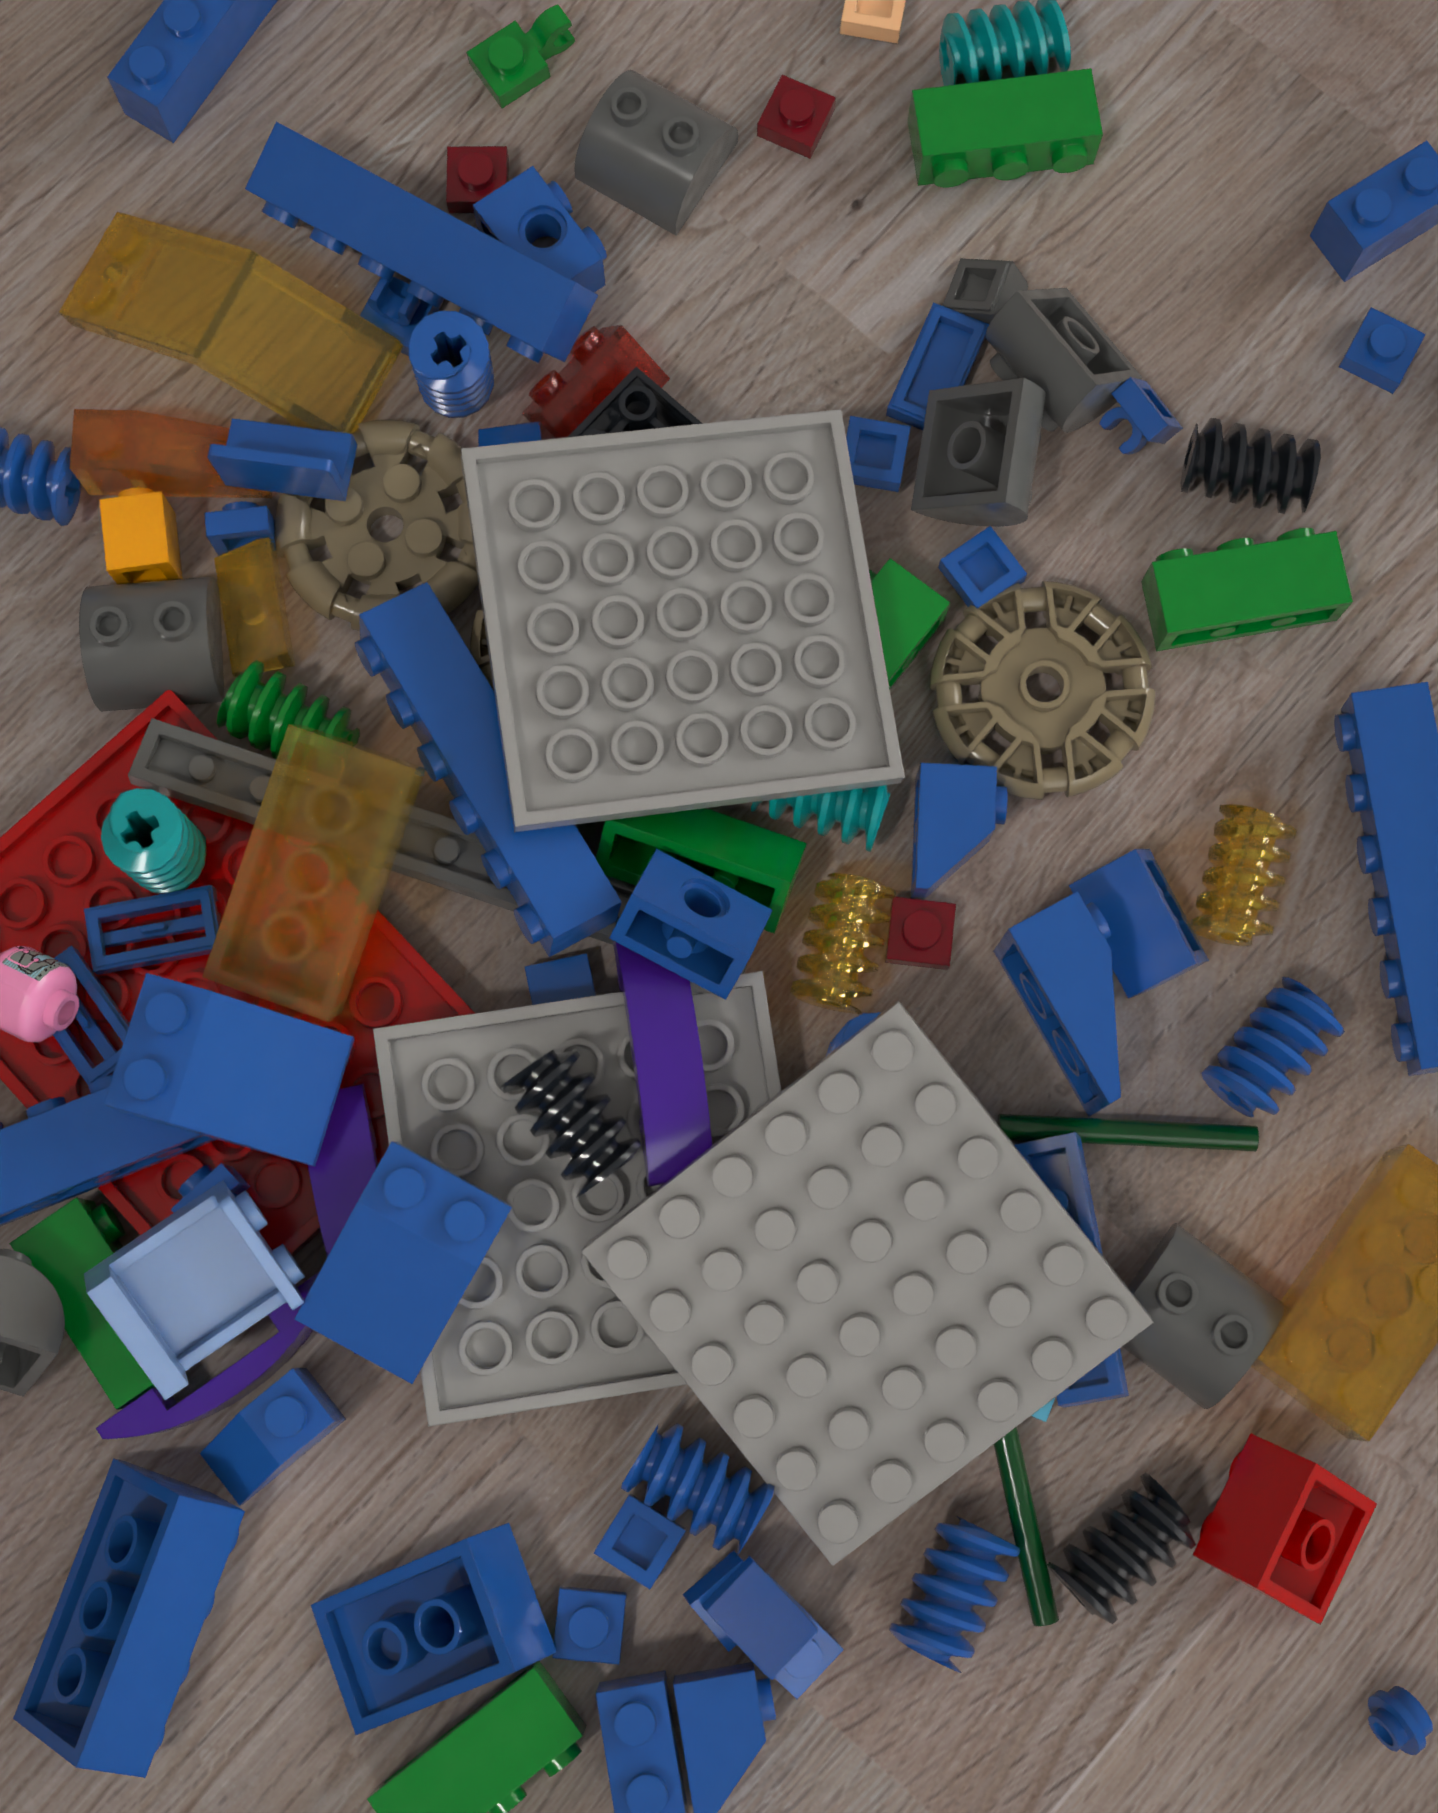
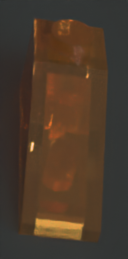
M74 409L70 469L89 495L118 496V493L125 489L141 487L152 489L155 492L162 491L166 497L272 499V492L226 486L207 458L210 444L226 445L230 428L138 410Z

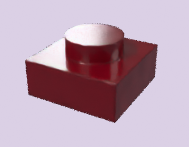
M781 75L757 123V136L811 159L835 111L836 97Z
M507 146L447 147L446 203L448 212L474 213L473 204L509 182Z
M893 896L890 908L885 963L948 970L951 961L956 904Z

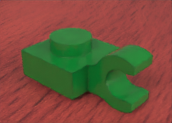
M557 4L540 14L527 33H524L515 20L466 52L470 66L501 109L551 77L548 64L545 61L554 55L562 53L575 42V38L568 30L572 23Z

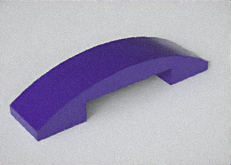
M613 941L619 988L624 996L641 1115L639 1127L648 1187L663 1185L712 1146L705 1075L690 981Z
M364 1083L339 1089L316 1166L308 1165L327 1257L378 1166L375 1152L378 1146Z
M319 1272L298 1286L303 1300H305ZM286 1302L268 1314L279 1333L179 1403H177L173 1396L165 1400L157 1388H152L96 1427V1430L102 1439L130 1438L156 1434L187 1426L231 1406L273 1376L289 1361L310 1336L313 1329L294 1320L302 1305L292 1310Z

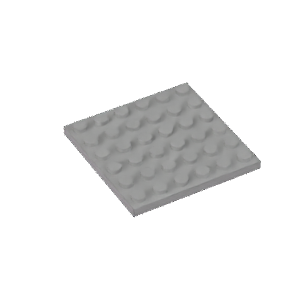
M841 409L461 448V464L514 832L901 783L905 778Z
M763 971L741 974L726 1000L690 982L703 1060L712 1145L781 1092ZM623 992L373 1029L389 1145L391 1141H396L512 1205L509 1214L420 1370L428 1427L688 1385L581 1252L586 1244L661 1186L648 1187L642 1145L628 1163L576 1198L587 1181L586 1177L569 1181L563 1179L560 1174L571 1160L570 1154L549 1159L545 1152L556 1137V1134L550 1133L534 1137L530 1129L540 1116V1111L519 1115L515 1110V1106L526 1091L520 1089L504 1093L500 1088L521 1070L552 1050L556 1054L577 1050L580 1057L569 1072L571 1076L592 1072L596 1077L584 1095L587 1098L608 1094L611 1099L600 1115V1118L606 1120L623 1116L626 1120L625 1125L615 1138L616 1141L621 1142L637 1137L642 1143L639 1127L641 1115Z
M899 1000L885 1009L596 1236L581 1251L767 1484L774 1486L775 1495L832 1566L1154 1323L1149 1313Z

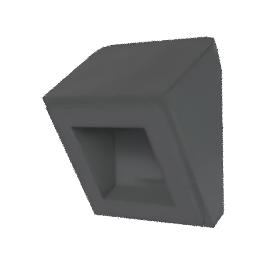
M960 258L943 306L990 325L998 311L1018 290H1028V283L1013 261Z

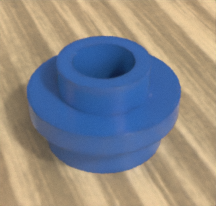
M1394 1686L1388 1692L1378 1690L1368 1698V1707L1371 1716L1368 1717V1722L1373 1733L1383 1745L1392 1751L1397 1752L1401 1749L1410 1755H1417L1425 1748V1737L1433 1731V1724L1424 1707L1411 1693L1402 1687Z

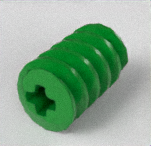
M258 660L252 662L234 680L227 691L217 714L216 723L218 728L226 726L228 733L238 739L248 737L250 745L258 750L263 751L270 748L272 757L279 761L287 762L292 760L294 766L311 772L315 770L317 774L336 780L350 761L360 737V729L351 730L348 728L352 710L343 706L330 719L326 717L330 698L321 694L310 707L304 705L308 692L307 686L299 683L288 695H285L283 690L286 683V675L277 671L264 684L261 682L264 673V663Z

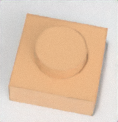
M845 0L840 34L898 44L906 0Z

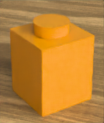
M141 487L129 488L119 492L118 497L99 499L106 571L116 584L183 579L176 513L162 491L155 492L152 489Z

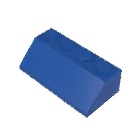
M113 1458L13 1719L76 1768L146 1778L153 1756L162 1744L165 1724L179 1687L187 1677L190 1658L202 1625L212 1610L215 1591L226 1561L237 1543L239 1526L245 1511L209 1491Z

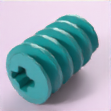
M1029 0L1017 1L1012 9V13L1005 4L994 5L989 13V17L982 8L971 9L967 14L966 21H964L959 13H948L944 18L939 44V61L944 86L955 85L957 74H963L967 83L979 82L980 70L985 69L990 80L1002 79L1003 66L1009 65L1014 78L1025 76L1026 62L1032 61L1037 75L1047 74L1049 58L1055 57L1061 72L1068 71L1070 67L1071 46L1069 32L1063 13L1056 0H1038L1035 8Z
M887 785L773 799L769 800V816L771 819L777 820L789 806H792L793 824L795 827L801 828L813 814H816L817 832L821 836H826L833 826L839 822L841 823L842 843L850 844L857 834L863 830L865 831L866 851L871 852L891 793L887 792ZM763 801L752 802L751 812L755 811Z
M139 788L120 793L103 822L101 841L105 854L121 871L125 872L141 887L155 894H165L188 888L198 879L205 866L206 837L167 796L152 789Z

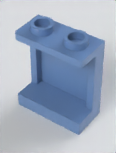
M224 1180L84 1273L87 1294L165 1400L189 1385L186 1371L284 1303L287 1302L292 1310L305 1303L296 1283L305 1278L299 1265L284 1244H281L274 1250L270 1248L259 1232L260 1229L268 1225V1222L246 1190L235 1197Z

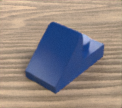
M750 1556L702 1605L705 1611L763 1674L771 1680L775 1678L796 1699L808 1689L844 1650L836 1639Z

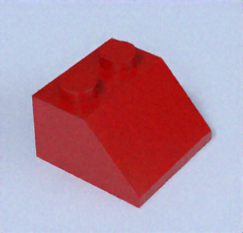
M1250 1433L1243 1450L1237 1454L1230 1466L1229 1479L1213 1512L1206 1517L1202 1524L1200 1540L1192 1555L1321 1625L1377 1503L1317 1463Z

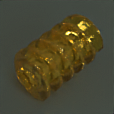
M1234 804L1220 805L1219 812L1225 819L1215 823L1213 834L1220 843H1215L1209 847L1208 860L1215 867H1210L1203 871L1202 884L1210 891L1203 892L1197 896L1196 908L1204 915L1197 916L1191 920L1190 930L1197 935L1218 943L1250 946L1252 945L1253 936L1273 935L1274 927L1259 919L1258 914L1259 912L1279 910L1280 902L1265 895L1264 889L1284 887L1286 878L1270 870V864L1290 862L1291 853L1275 844L1276 840L1295 839L1297 829L1282 822L1278 816L1254 807Z
M831 873L827 874L831 880H822L816 883L814 895L825 904L811 907L808 919L812 924L820 929L804 932L802 940L804 946L815 954H805L798 957L796 968L809 978L793 981L790 992L807 1004L833 1011L862 1014L861 1010L851 1005L852 999L871 997L873 989L858 981V974L877 972L879 964L865 957L863 952L864 949L882 948L885 942L884 939L870 932L869 927L870 924L889 923L891 916L875 907V901L894 899L896 890L865 877Z

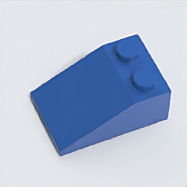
M1077 891L1009 928L993 952L1090 1117L1121 1098L1112 955L1111 948L1106 941L1111 936V932L1099 908L1092 902L1085 905Z
M146 973L104 1105L129 1115L315 1167L355 1038L220 993Z
M391 1141L304 1300L305 1303L300 1307L294 1320L413 1384L509 1214L512 1205L404 1145Z
M509 1523L465 1538L311 1605L355 1735L517 1672L557 1652Z

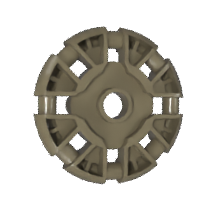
M390 419L357 423L360 430L349 433L353 434L358 444L355 458L369 453L375 467L362 470L354 475L351 474L346 501L325 499L326 511L324 513L309 507L313 497L293 494H280L274 522L275 542L278 556L286 559L290 569L286 574V578L303 601L317 613L328 620H332L336 616L351 623V628L360 631L359 614L399 596V590L411 587L419 582H422V584L428 582L448 615L460 606L479 584L461 464L462 447L441 432L436 437L421 432L418 423ZM411 454L427 460L421 476L418 475L413 467L407 465ZM459 493L463 503L458 509L446 513L442 499ZM392 515L403 521L404 525L401 534L392 541L381 542L370 536L372 524L382 516ZM445 543L462 549L456 562H446L438 559L443 552ZM327 544L332 558L322 562L313 561L309 551ZM353 579L370 585L366 595H363L360 600L347 595Z
M1042 581L1041 587L1020 588V584L1017 583L979 608L973 605L967 607L963 611L964 620L955 630L947 629L940 641L934 656L930 675V689L936 691L938 708L932 712L940 735L952 755L961 765H965L968 762L971 765L997 766V786L1007 787L1008 794L1026 799L1042 800L1044 793L1065 792L1066 797H1071L1094 789L1110 780L1123 769L1121 761L1130 750H1139L1149 730L1155 707V690L1149 688L1147 671L1152 668L1148 652L1132 624L1123 614L1116 617L1099 604L1102 598L1092 592L1074 585L1053 581ZM1043 612L1047 628L1026 630L1024 613ZM1083 623L1101 636L1094 646L1075 632ZM983 634L991 636L999 642L990 655L975 645ZM1037 673L1049 674L1057 680L1060 686V696L1051 702L1037 701L1028 693L1026 680ZM1104 673L1122 675L1124 690L1106 691ZM980 684L978 702L963 703L961 688L966 685ZM1097 720L1105 725L1111 734L1103 744L1088 734ZM993 729L1012 743L1002 756L983 743ZM1061 749L1063 767L1042 768L1041 754L1049 755Z

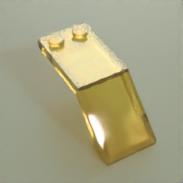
M121 212L115 214L59 311L72 326L197 365L283 416L292 426L349 434L358 430V423H362L404 347L397 338L250 249Z

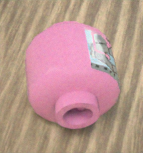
M15 946L0 953V1029L26 1042H40L51 1037L56 1031L66 1029L74 1020L79 1008V998L76 996L77 983L73 971L66 964L31 947Z

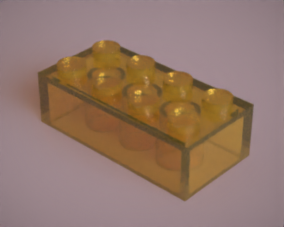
M289 724L202 977L328 1022L341 1014L427 768L306 725Z
M1410 1144L1386 1150L1282 1298L1281 1302L1285 1304L1283 1316L1269 1342L1251 1366L1347 1439L1366 1442L1372 1439L1438 1343V1165Z

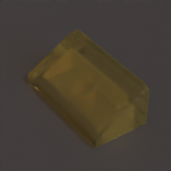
M270 537L256 539L215 557V568L232 675L238 677L255 660L264 663V672L295 666L277 550Z

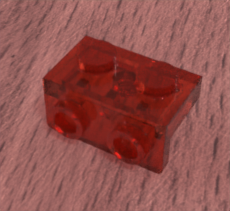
M622 325L603 327L601 329L593 326L575 341L570 351L573 358L559 373L556 370L548 372L533 386L529 392V396L533 401L523 411L522 415L530 423H541L556 439L567 438L635 367H638L661 388L670 378Z

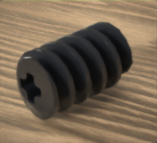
M1210 418L1200 433H1198V424L1196 423L1185 455L1180 482L1181 492L1188 493L1196 479L1203 478L1205 497L1212 498L1221 483L1228 484L1229 502L1236 504L1244 490L1249 488L1252 489L1254 508L1260 509L1270 493L1276 494L1278 513L1285 514L1295 498L1301 499L1302 513H1305L1314 490L1321 460L1319 441L1307 439L1297 452L1294 435L1284 433L1272 448L1271 434L1268 429L1259 428L1248 443L1244 424L1235 423L1223 438L1220 419Z
M552 1050L521 1070L500 1088L504 1093L520 1089L526 1091L515 1106V1110L519 1115L540 1111L541 1114L530 1131L534 1137L550 1133L556 1134V1137L545 1153L549 1159L570 1154L572 1158L560 1175L565 1181L586 1177V1183L576 1196L578 1198L628 1163L642 1143L637 1137L621 1142L616 1141L615 1138L625 1125L626 1120L623 1116L606 1120L600 1118V1115L611 1099L608 1094L587 1098L584 1095L596 1077L592 1072L571 1076L569 1072L580 1057L578 1051L573 1050L556 1054Z
M1146 1472L1140 1477L1148 1497L1129 1488L1121 1494L1129 1515L1126 1516L1111 1507L1106 1508L1102 1512V1516L1108 1528V1534L1089 1525L1082 1531L1090 1550L1088 1553L1070 1543L1063 1549L1070 1567L1069 1571L1051 1562L1047 1564L1061 1583L1090 1614H1095L1111 1624L1118 1620L1110 1601L1113 1596L1131 1605L1137 1602L1136 1595L1130 1584V1580L1133 1577L1150 1586L1157 1583L1149 1564L1153 1558L1171 1568L1177 1564L1169 1546L1172 1540L1189 1549L1196 1546L1188 1527L1191 1522L1186 1513L1171 1495Z

